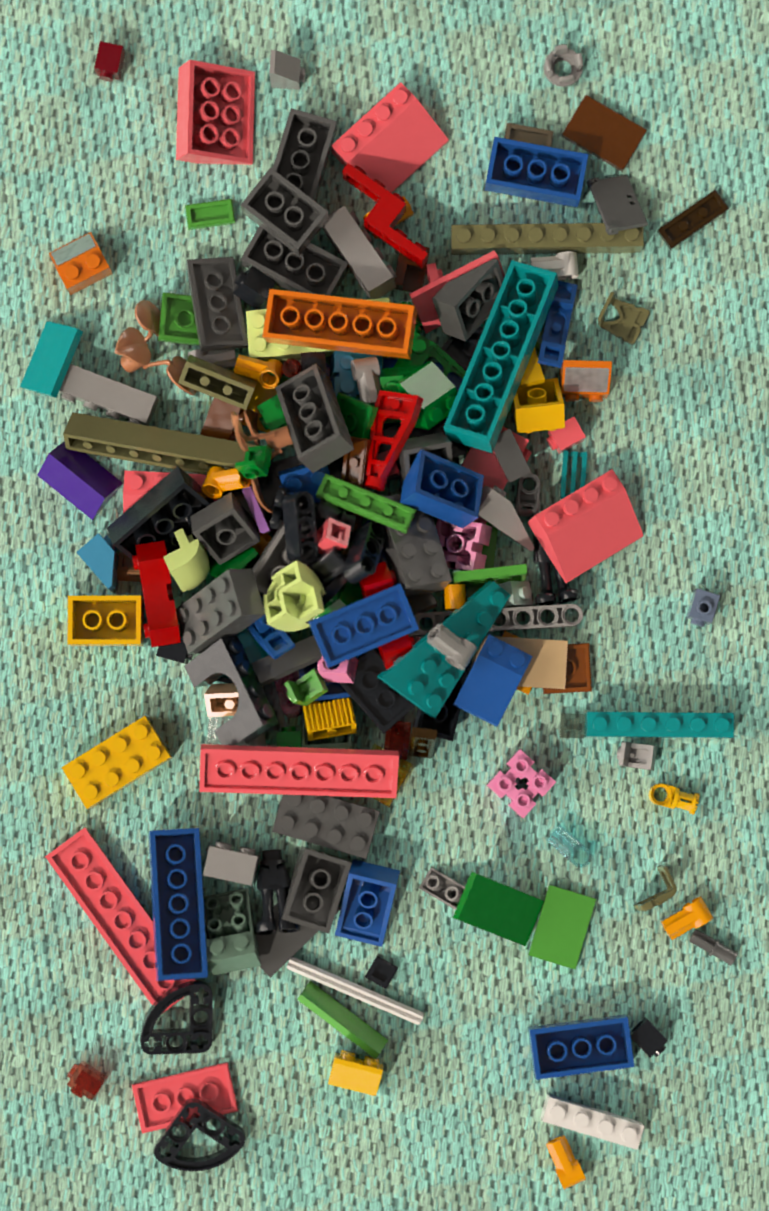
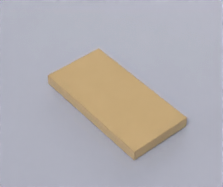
M485 636L484 640L482 641L476 653L474 654L470 670L488 636ZM496 637L533 656L518 685L519 687L565 689L568 641Z

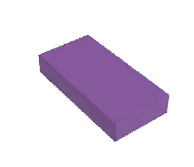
M252 486L243 488V495L260 533L266 534L273 531L270 528V521L264 508L259 504L254 495Z

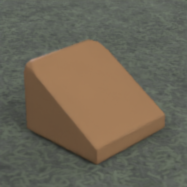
M119 552L118 581L141 582L139 569L134 570L133 560L124 553Z

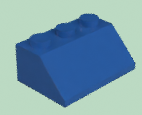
M421 449L403 481L400 503L464 528L479 516L484 475Z

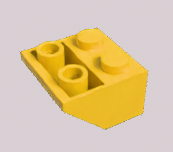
M347 1050L335 1053L328 1084L376 1096L383 1072V1064L379 1063V1059L371 1056H365V1059L356 1058V1053Z

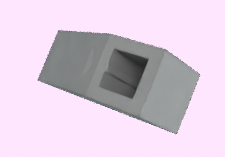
M431 867L419 889L456 910L465 886Z

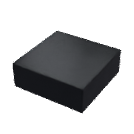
M377 955L365 977L386 989L398 967Z

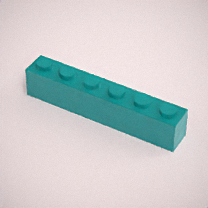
M586 712L585 737L734 738V713Z

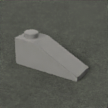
M484 485L481 494L479 517L532 552L534 546L511 501L505 498L507 493L497 486L490 488Z

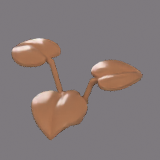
M148 300L140 301L135 307V317L139 325L148 331V334L144 338L143 334L133 327H129L121 333L116 344L115 354L122 355L120 362L123 369L128 373H133L141 367L146 370L149 367L166 364L168 365L166 372L171 381L186 393L194 396L196 390L178 383L186 363L184 358L175 356L172 358V361L166 359L150 362L151 352L147 342L153 336V333L156 336L159 335L160 310Z
M250 409L244 410L245 421L252 435L248 437L243 432L239 415L234 411L231 412L236 439L244 452L248 451L246 442L254 441L256 445L261 446L260 439H266L267 445L271 449H275L271 455V459H273L276 455L283 453L281 448L293 444L287 425L269 431V433L259 434L257 428L259 413ZM258 477L251 479L257 501L266 511L272 513L273 510L267 506L262 496Z

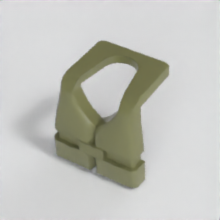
M611 292L598 317V325L617 338L624 339V342L634 345L640 335V328L644 326L650 312L642 307L637 308L633 304L616 299L615 292ZM611 304L617 309L620 318L605 322V313Z
M660 865L657 869L667 889L634 904L635 910L647 911L653 909L656 905L659 906L666 902L676 893L677 887L666 865Z

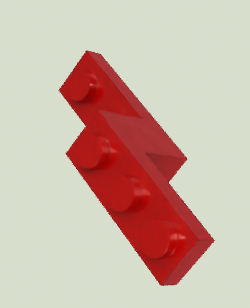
M348 163L342 170L343 179L377 202L364 219V228L423 268L428 261L426 248L418 242L413 243L408 240L407 235L400 229H393L406 213L404 198L395 192L393 194L390 193L379 180H372L366 176V172L357 165L353 167Z

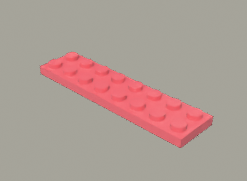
M201 744L199 792L396 798L399 751Z
M86 827L45 856L152 1005L171 988L186 982L197 981L196 979L156 981L153 920ZM179 999V1000L175 1001L174 1003H172V1004H171L170 1006H168L162 1013H164L165 1011H167L169 1008H171L173 1005H175V1004H176L177 1002H179L181 999Z

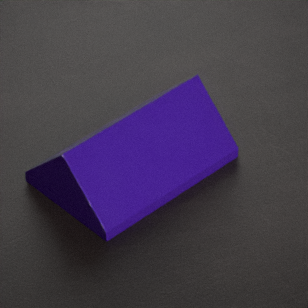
M65 441L48 454L37 475L92 520L95 519L123 485L119 479L88 454L67 450Z

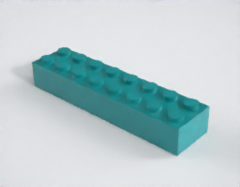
M511 260L444 425L445 435L450 441L493 453L559 287L556 272Z

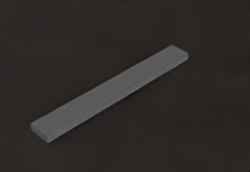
M432 593L406 597L414 616L437 607V602ZM313 635L295 643L293 649L275 660L269 655L251 664L263 687L317 662L322 657V654Z

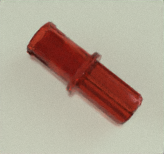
M288 359L284 362L282 371L287 377L292 378L301 372L302 366L298 360Z

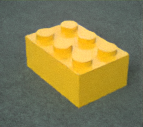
M141 595L68 596V645L144 646V598Z

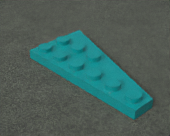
M488 581L470 596L462 607L455 609L449 614V618L439 624L445 626L456 636L470 641L478 649L511 594L494 581ZM428 632L412 646V649L407 654L399 657L393 662V666L386 672L383 671L377 677L430 717L436 718L464 670L448 663L446 656L427 642Z

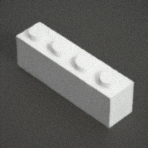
M550 1094L546 1095L540 1116L543 1122L638 1150L644 1125L640 1121Z

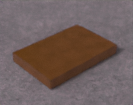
M585 95L561 137L623 172L647 130Z

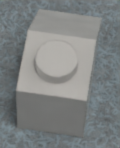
M271 50L269 70L271 88L300 90V82H305V68H301V59L277 50Z

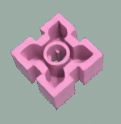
M437 518L436 529L448 568L463 571L484 569L487 555L482 554L483 545L489 546L492 527L482 523L471 522L464 528Z
M519 749L506 763L509 770L505 774L498 771L486 786L499 798L506 795L511 800L508 806L521 818H524L536 805L532 799L537 794L543 797L556 781L543 769L536 772L531 768L534 761ZM517 778H525L527 781L525 783L527 785L526 789L520 788L518 790L515 787L517 785L515 780Z

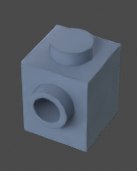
M698 588L695 589L686 618L691 619L690 623L695 626L705 627V624L710 625L713 622L720 595Z

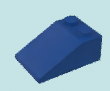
M489 634L453 705L497 727L533 656Z
M355 859L352 860L335 936L380 947L383 946L400 870Z

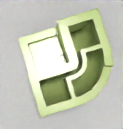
M181 528L174 532L181 548L163 558L174 580L182 592L198 587L206 579L210 570V564L205 547L198 539L195 540L192 534L187 536L184 529Z
M296 560L271 577L273 582L268 588L267 595H263V605L268 625L281 631L303 630L310 627L308 623L310 619L324 612L321 596L326 594L318 576L305 564Z

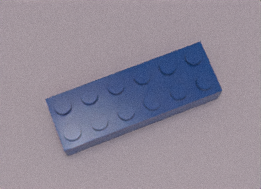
M199 828L149 831L156 981L207 978Z

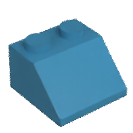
M98 533L76 553L112 593H115L118 587L117 568L119 555L116 553L118 549L112 545L111 539L107 535L103 538Z

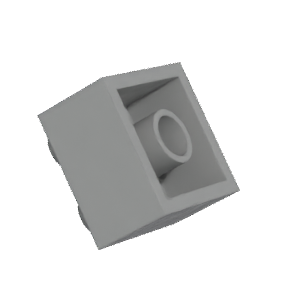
M216 842L215 846H209L204 876L250 886L254 884L260 855L255 854V849L240 847V850L237 851L231 849L232 844Z

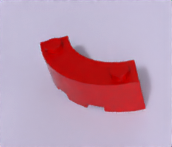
M158 541L135 545L137 555L132 556L134 570L139 569L148 622L143 624L145 638H150L152 647L181 643L170 571L163 558L167 555L165 542Z
M386 562L378 563L375 573L359 582L362 596L364 598L397 584L395 573L393 570L389 571ZM407 634L378 647L386 670L393 666V662L399 657H403L412 649V646L415 644L413 637H409Z

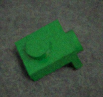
M268 445L248 447L244 461L236 462L235 468L248 479L267 476L272 449Z

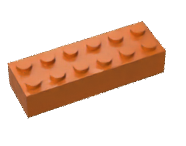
M269 289L263 338L268 343L411 359L417 310L414 305Z

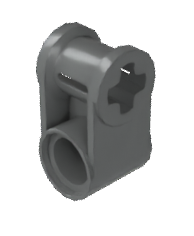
M533 473L522 476L517 484L515 510L518 516L534 517L540 511V479ZM532 479L535 482V489L532 491L525 490L522 485L523 480Z

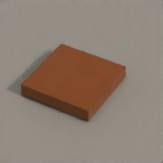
M589 643L568 644L565 689L542 688L543 694L592 691Z

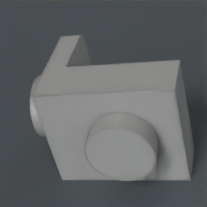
M622 741L621 746L617 750L618 764L624 767L654 771L657 746Z

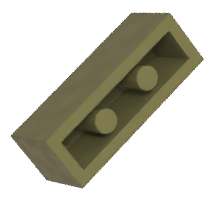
M189 355L178 383L246 410L258 381L235 374L233 371Z

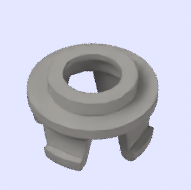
M567 44L557 45L554 47L555 50L549 53L545 59V76L556 86H571L579 80L582 74V55L568 49ZM559 61H567L571 65V73L567 76H558L554 71L555 64Z

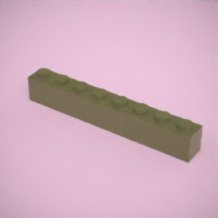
M604 223L451 225V255H486L492 251H495L497 254H558L568 251L576 252L577 254L641 253L644 246L643 227L618 231V234L608 235Z
M72 412L63 433L67 450L171 469L179 466L183 471L207 475L209 469L213 466L222 467L225 470L235 468L236 462L244 461L246 453L241 449L238 442L74 412ZM246 443V444H247V447H255V446H258V445H252V444H250V443Z

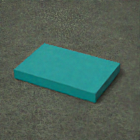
M47 321L20 387L28 391L57 398L83 331L78 328Z

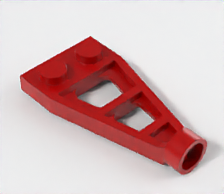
M379 390L375 403L378 410L370 433L371 447L368 454L366 487L377 491H384L387 476L417 422L424 400L420 396ZM387 418L401 420V426L392 438L384 437L383 435L384 422ZM380 444L391 445V450L385 461L378 460Z

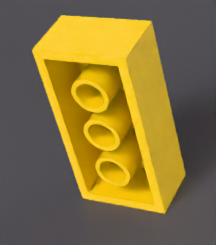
M143 716L61 768L86 809H91L173 757L149 718Z

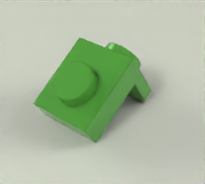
M317 669L311 670L296 682L288 680L284 683L290 701L303 706L309 705L329 691Z

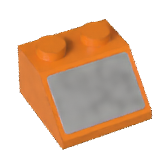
M91 232L49 253L70 295L113 274Z
M563 360L562 367L560 368L559 385L565 401L576 402L579 401V398H589V402H603V398H607L609 395L612 361Z

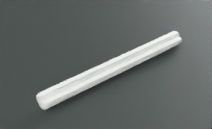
M291 957L289 959L287 969L414 1024L420 1025L424 1013L298 958Z

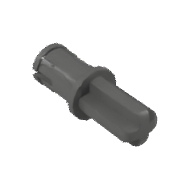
M695 930L691 934L689 941L707 951L709 956L713 955L726 962L729 966L734 963L738 952L720 943L718 938L715 940L699 930Z

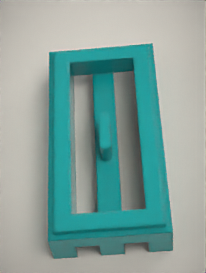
M563 451L560 499L570 495L565 494L568 457H572L570 494L575 492L577 457L582 458L580 488L585 486L587 452Z

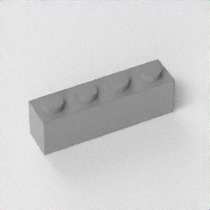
M343 206L329 215V219L323 225V230L342 259L348 263L350 271L369 299L380 298L396 288L394 278L397 277L390 264L387 266L382 261L384 256L378 247L373 248L370 243L372 239L367 230L360 229L358 226L360 221L353 211L349 213L347 208Z
M72 364L69 366L59 391L62 394L61 398L74 403L76 399L84 402L83 406L90 410L97 411V408L105 410L106 415L119 420L121 416L129 419L128 422L149 426L159 401L155 395Z

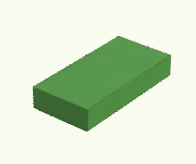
M232 199L185 205L189 230L236 223Z

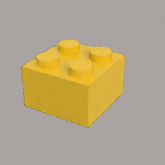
M558 378L545 379L544 383L522 389L521 385H519L511 405L517 433H532L543 430L554 431L565 428L564 401Z

